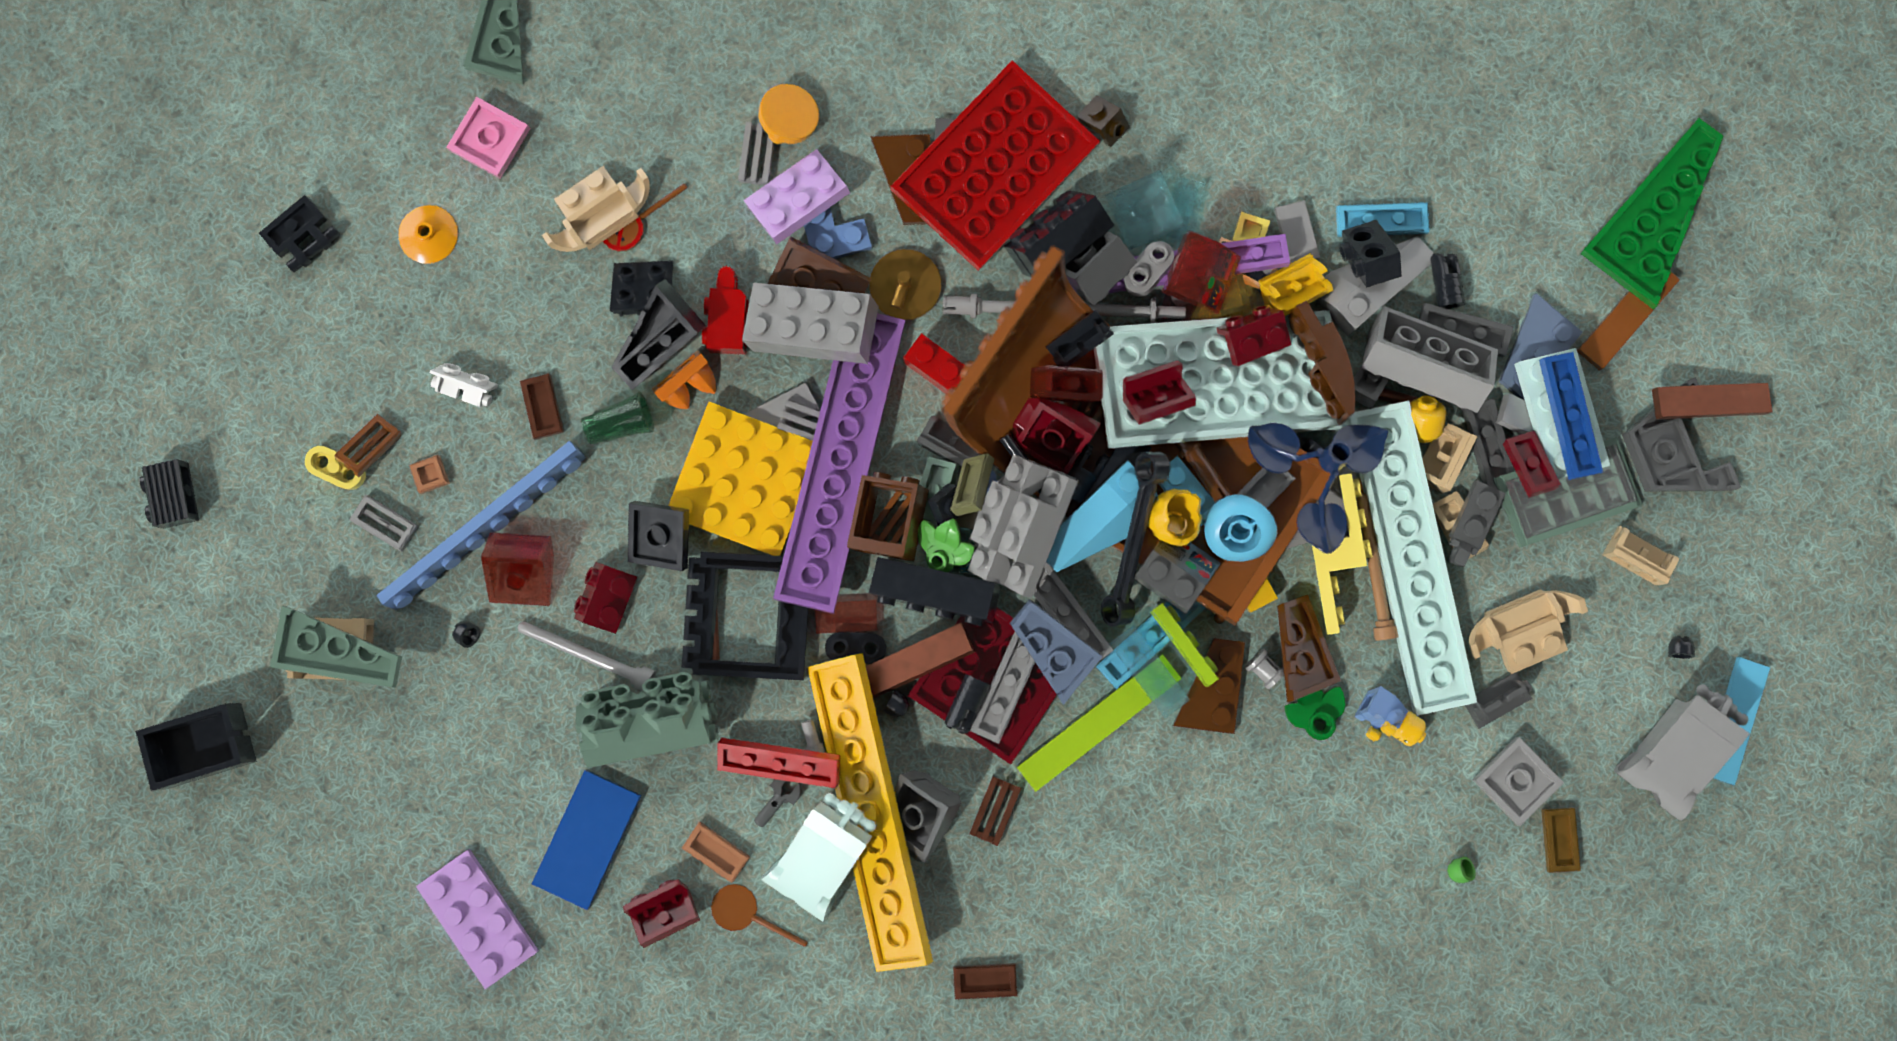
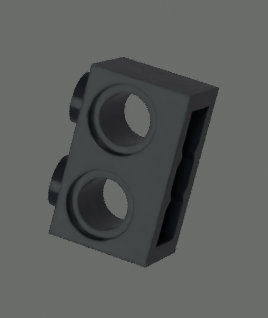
M1377 220L1342 230L1343 243L1339 244L1341 257L1344 261L1350 263L1353 275L1356 278L1359 277L1366 288L1402 277L1400 251Z

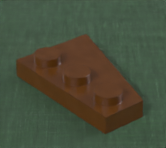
M791 236L767 284L865 293L872 278Z
M1213 638L1205 657L1208 656L1216 665L1218 671L1215 675L1218 677V680L1209 687H1205L1196 675L1172 726L1235 734L1245 642Z

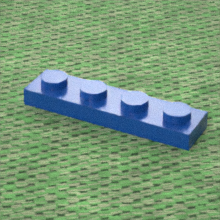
M1569 352L1540 359L1539 363L1568 480L1603 473L1574 353Z

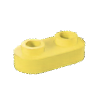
M316 446L307 452L305 467L311 474L346 490H355L364 483L366 471L360 477L355 475L352 480L347 479L346 474L349 470L342 462L339 463L335 460L334 455L337 451L325 446ZM326 457L328 464L322 468L320 460Z

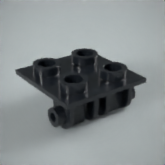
M673 261L614 263L610 312L619 314L620 317L633 315L637 312L639 316L657 284L666 279L672 286Z

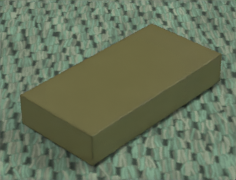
M988 453L963 460L951 506V511L956 516L982 510L994 458Z

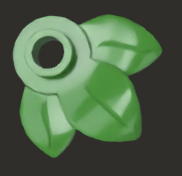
M926 519L919 525L918 541L926 552V562L930 569L950 572L954 566L965 565L972 559L975 546L967 542H961L960 530L955 519L945 521L937 528ZM937 556L942 558L943 564L937 559Z

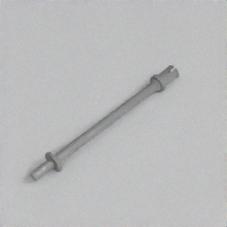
M971 294V297L944 295L943 315H970V318H977V315H980L982 312L1001 313L1005 307L1011 308L1015 301L982 300L977 294ZM1156 298L1151 299L1150 306L1087 304L1093 311L1096 310L1100 316L1149 318L1150 324L1155 323L1156 318L1185 319L1186 307L1156 306Z

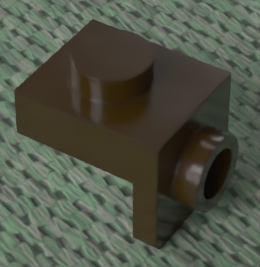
M1098 95L1077 115L1078 120L1084 126L1100 134L1105 144L1109 147H1112L1129 128V123L1122 109Z

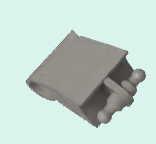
M1703 684L1697 687L1696 692L1698 695L1692 700L1683 702L1676 699L1639 745L1638 750L1630 754L1614 770L1617 775L1633 787L1651 791L1657 804L1679 821L1687 817L1694 805L1696 795L1703 791L1750 735V733L1740 727L1748 723V716L1737 710V706L1732 703L1733 699L1728 695H1721L1719 692L1713 693L1709 690L1708 686Z

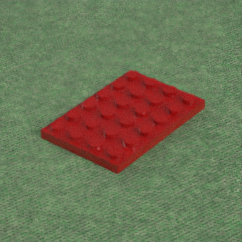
M1012 60L891 185L890 190L979 271L1009 240V237L1030 218L1098 146L1100 141Z

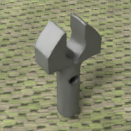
M774 779L770 784L773 788L774 796L754 819L755 823L759 827H764L783 803L790 802L794 805L801 795L800 783L795 786L792 793L782 796V786L787 781Z

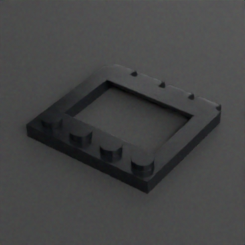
M701 552L700 558L689 557L687 579L699 580V584L687 585L685 609L697 610L696 616L685 615L683 640L695 641L694 647L683 646L681 668H693L692 675L804 681L809 608L778 601L775 664L713 660L719 569L780 572L784 556Z

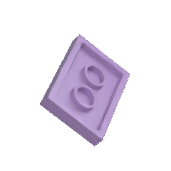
M816 149L750 195L744 202L777 245L847 196L850 191Z

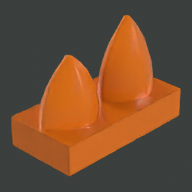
M697 350L654 386L652 390L662 402L664 401L675 408L688 409L690 406V395L685 382L687 381L694 388L702 392L715 394L716 381L713 371L707 364L709 362Z

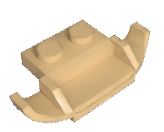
M602 166L556 197L554 200L566 217L562 221L566 229L558 234L545 232L542 237L546 243L558 251L572 252L588 248L590 251L639 217L637 213L645 204L650 190V182L642 168L636 171V180L626 188L622 181L616 184L604 166Z
M1540 589L1485 612V617L1475 625L1469 636V645L1474 659L1480 657L1482 650L1493 646L1497 650L1500 649L1507 671L1513 674L1568 651L1560 623L1565 622L1564 615L1588 612L1585 599L1568 592L1557 590L1542 591Z

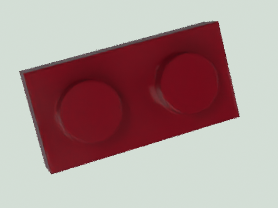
M1535 431L1511 437L1504 441V449L1528 498L1556 490L1561 485Z

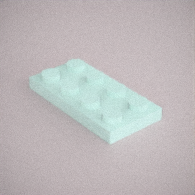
M1576 348L1514 364L1533 431H1535L1558 479L1568 476L1539 360L1544 357L1569 352L1574 353L1602 468L1610 466Z

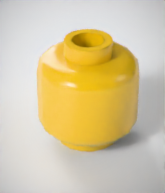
M1428 395L1410 401L1411 416L1415 424L1418 442L1429 443L1439 438L1445 428L1446 407L1437 401L1435 397Z

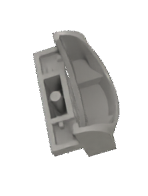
M1013 454L1010 464L1006 469V474L997 482L992 481L989 491L984 498L982 510L978 511L970 537L975 543L976 550L972 556L968 571L986 581L1004 585L1022 596L1032 598L1078 483L1076 478ZM1042 488L1039 498L1031 496ZM1008 557L1014 560L1012 566L1010 565Z

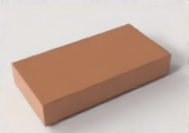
M702 822L697 824L682 846L683 850L731 883L734 882L751 857Z

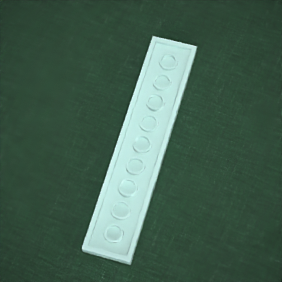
M1409 401L1354 412L1350 417L1351 425H1371L1388 430L1380 464L1371 472L1359 474L1363 492L1366 493L1391 617L1394 619V625L1397 627L1398 638L1396 639L1413 713L1418 716L1477 703L1416 428L1411 416V406Z

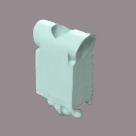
M832 793L825 795V804L820 801L816 808L812 810L786 853L761 877L763 882L784 896L793 899L800 907L822 922L827 920L831 912L839 886L870 841L872 836L867 832H873L876 828L875 822L864 817V812L857 808L858 804L855 802L851 804L846 800L840 801ZM827 805H829V806L831 805L832 807L835 808L836 811H834L833 809H831V808L828 807ZM856 825L862 826V827L864 828V830H862L861 828H859V827L856 826Z

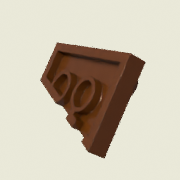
M930 134L870 136L889 188L930 146ZM891 191L903 225L927 224Z
M1308 594L1277 605L1287 702L1297 700L1340 682L1341 679Z

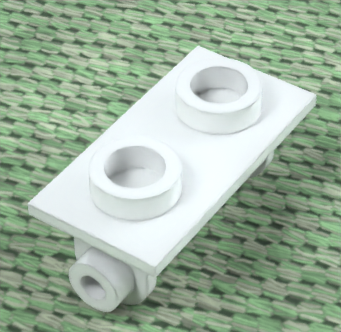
M444 363L430 370L431 374L436 375L431 381V387L435 388L436 392L458 398L460 389L464 390L462 401L481 408L483 406H490L492 395L488 393L498 387V384L490 382L489 377L486 375L462 372L461 367L455 364Z

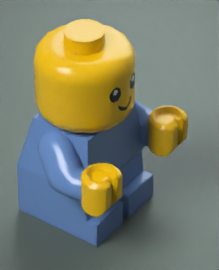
M1382 686L1367 692L1354 716L1360 721L1368 720L1371 723L1366 736L1372 741L1380 739L1381 731L1389 737L1393 736L1406 746H1413L1417 742L1421 743L1426 737L1425 721L1408 711L1394 694Z

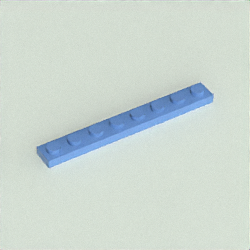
M568 441L378 593L376 596L380 602L394 610L407 606L413 600L414 595L422 589L432 586L437 581V577L444 571L456 567L464 555L481 547L489 535L506 527L509 519L518 512L527 510L533 504L534 499L542 493L552 490L556 486L557 481L565 474L576 471L580 467L581 462L587 457L575 444Z

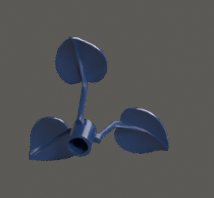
M1268 423L1251 426L1248 430V443L1257 463L1273 473L1287 472L1291 468L1292 460L1299 462L1319 457L1321 468L1329 472L1330 477L1319 498V505L1308 503L1299 511L1297 527L1302 537L1308 543L1325 554H1331L1338 549L1344 540L1347 530V518L1341 506L1335 503L1325 505V499L1335 478L1339 475V471L1345 465L1354 472L1368 473L1380 464L1388 430L1371 425H1349L1337 431L1332 443L1325 450L1318 448L1310 453L1296 455L1300 448V441L1295 431L1283 424Z

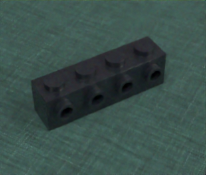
M877 557L869 589L870 594L878 597L877 603L888 606H895V602L905 603V609L924 613L925 608L936 610L935 616L953 620L954 615L965 617V623L976 626H983V622L993 623L1001 587L993 582Z

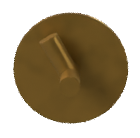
M901 249L886 254L876 263L870 276L872 278L869 283L870 294L877 303L878 309L887 316L904 320L920 318L935 306L940 296L941 277L936 265L929 257L915 250Z

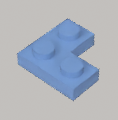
M828 208L804 225L809 246L833 259L872 249L864 218L835 226L831 210Z

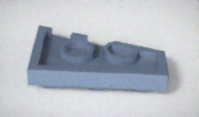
M1537 293L1531 298L1530 306L1522 321L1520 331L1499 379V383L1523 400L1524 396L1514 364L1568 350L1583 333Z
M1030 599L1010 622L1064 705L1100 661L1102 655Z

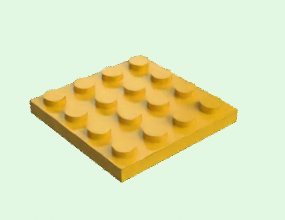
M708 401L668 506L689 509L690 525L769 555L781 556L790 533L813 441Z

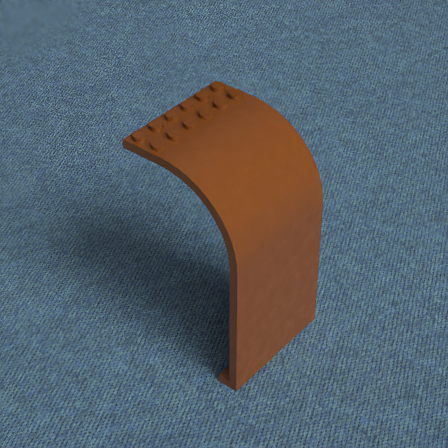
M1053 246L1048 254L1043 252L1039 256L1033 267L1035 273L1029 281L1025 279L1020 284L1015 293L1016 301L1011 308L1007 306L1001 312L997 320L999 326L993 335L988 333L984 337L978 349L981 351L974 362L970 360L965 365L960 375L963 378L956 389L952 387L942 401L944 405L943 413L953 431L979 455L988 453L994 458L993 466L1003 474H1006V469L1010 464L1012 456L1000 442V439L1008 433L1013 437V422L1028 398L1050 400L1049 385L1044 379V373L1047 370H1055L1058 376L1056 381H1054L1056 403L1070 408L1088 377L1091 375L1098 379L1094 349L1063 370L1062 367L1059 368L1052 359L1053 356L1046 348L1049 343L1093 312L1075 292L1066 277L1064 253ZM1092 386L1078 410L1079 412H1084L1097 386ZM1101 396L1089 417L1093 418L1102 403ZM1104 415L1099 422L1101 423L1089 441V444L1093 446V452L1083 465V468L1089 472L1093 470L1100 456L1106 454L1110 457L1115 448H1108ZM1248 437L1199 441L1202 444L1201 450L1233 495H1237L1263 468L1257 463L1251 453ZM1175 443L1149 445L1152 447L1150 452L1164 453L1169 462L1177 456L1182 460L1179 456L1180 450ZM1299 448L1296 455L1306 454L1307 452ZM1023 451L1029 460L1045 465L1044 463L1040 462L1027 452ZM1315 457L1299 462L1292 460V465L1288 472L1295 479L1267 507L1276 522L1277 537L1272 547L1264 555L1243 562L1227 561L1219 558L1212 552L1206 542L1205 526H1200L1199 534L1191 543L1221 564L1195 601L1234 626L1237 624L1298 531L1297 516L1299 511L1306 504L1317 502L1330 477V473L1321 468L1319 460ZM1182 460V462L1187 466L1191 473L1204 487V485L1202 484L1196 473L1193 471L1187 460ZM1151 462V473H1152V475L1154 474V465H1153V462ZM1157 484L1156 494L1160 495L1165 491ZM1038 491L1033 493L1034 496L1039 498L1040 494L1038 493ZM1071 499L1064 516L1068 518L1081 504ZM1149 526L1146 529L1138 564L1141 566L1160 541L1154 536ZM1126 539L1112 545V547L1123 553Z

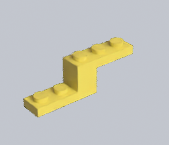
M1352 473L1339 475L1349 536H1345L1338 549L1331 554H1325L1312 545L1327 635L1340 633L1339 625L1345 624L1342 606L1336 607L1334 595L1340 594L1337 576L1331 577L1330 571L1367 566L1366 559L1372 558L1369 539L1363 540L1361 528L1367 527L1364 509L1358 510L1356 497H1362L1359 478L1352 479Z

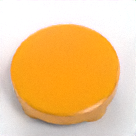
M780 84L772 87L765 93L759 105L758 115L760 123L769 135L770 140L776 144H796L805 141L813 134L819 121V110L814 98L806 90L793 84Z

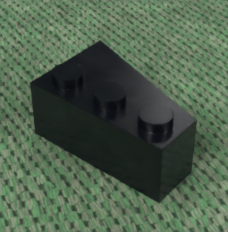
M666 279L657 284L653 289L649 301L640 313L636 325L627 337L611 367L631 390L641 384L706 327L705 323Z

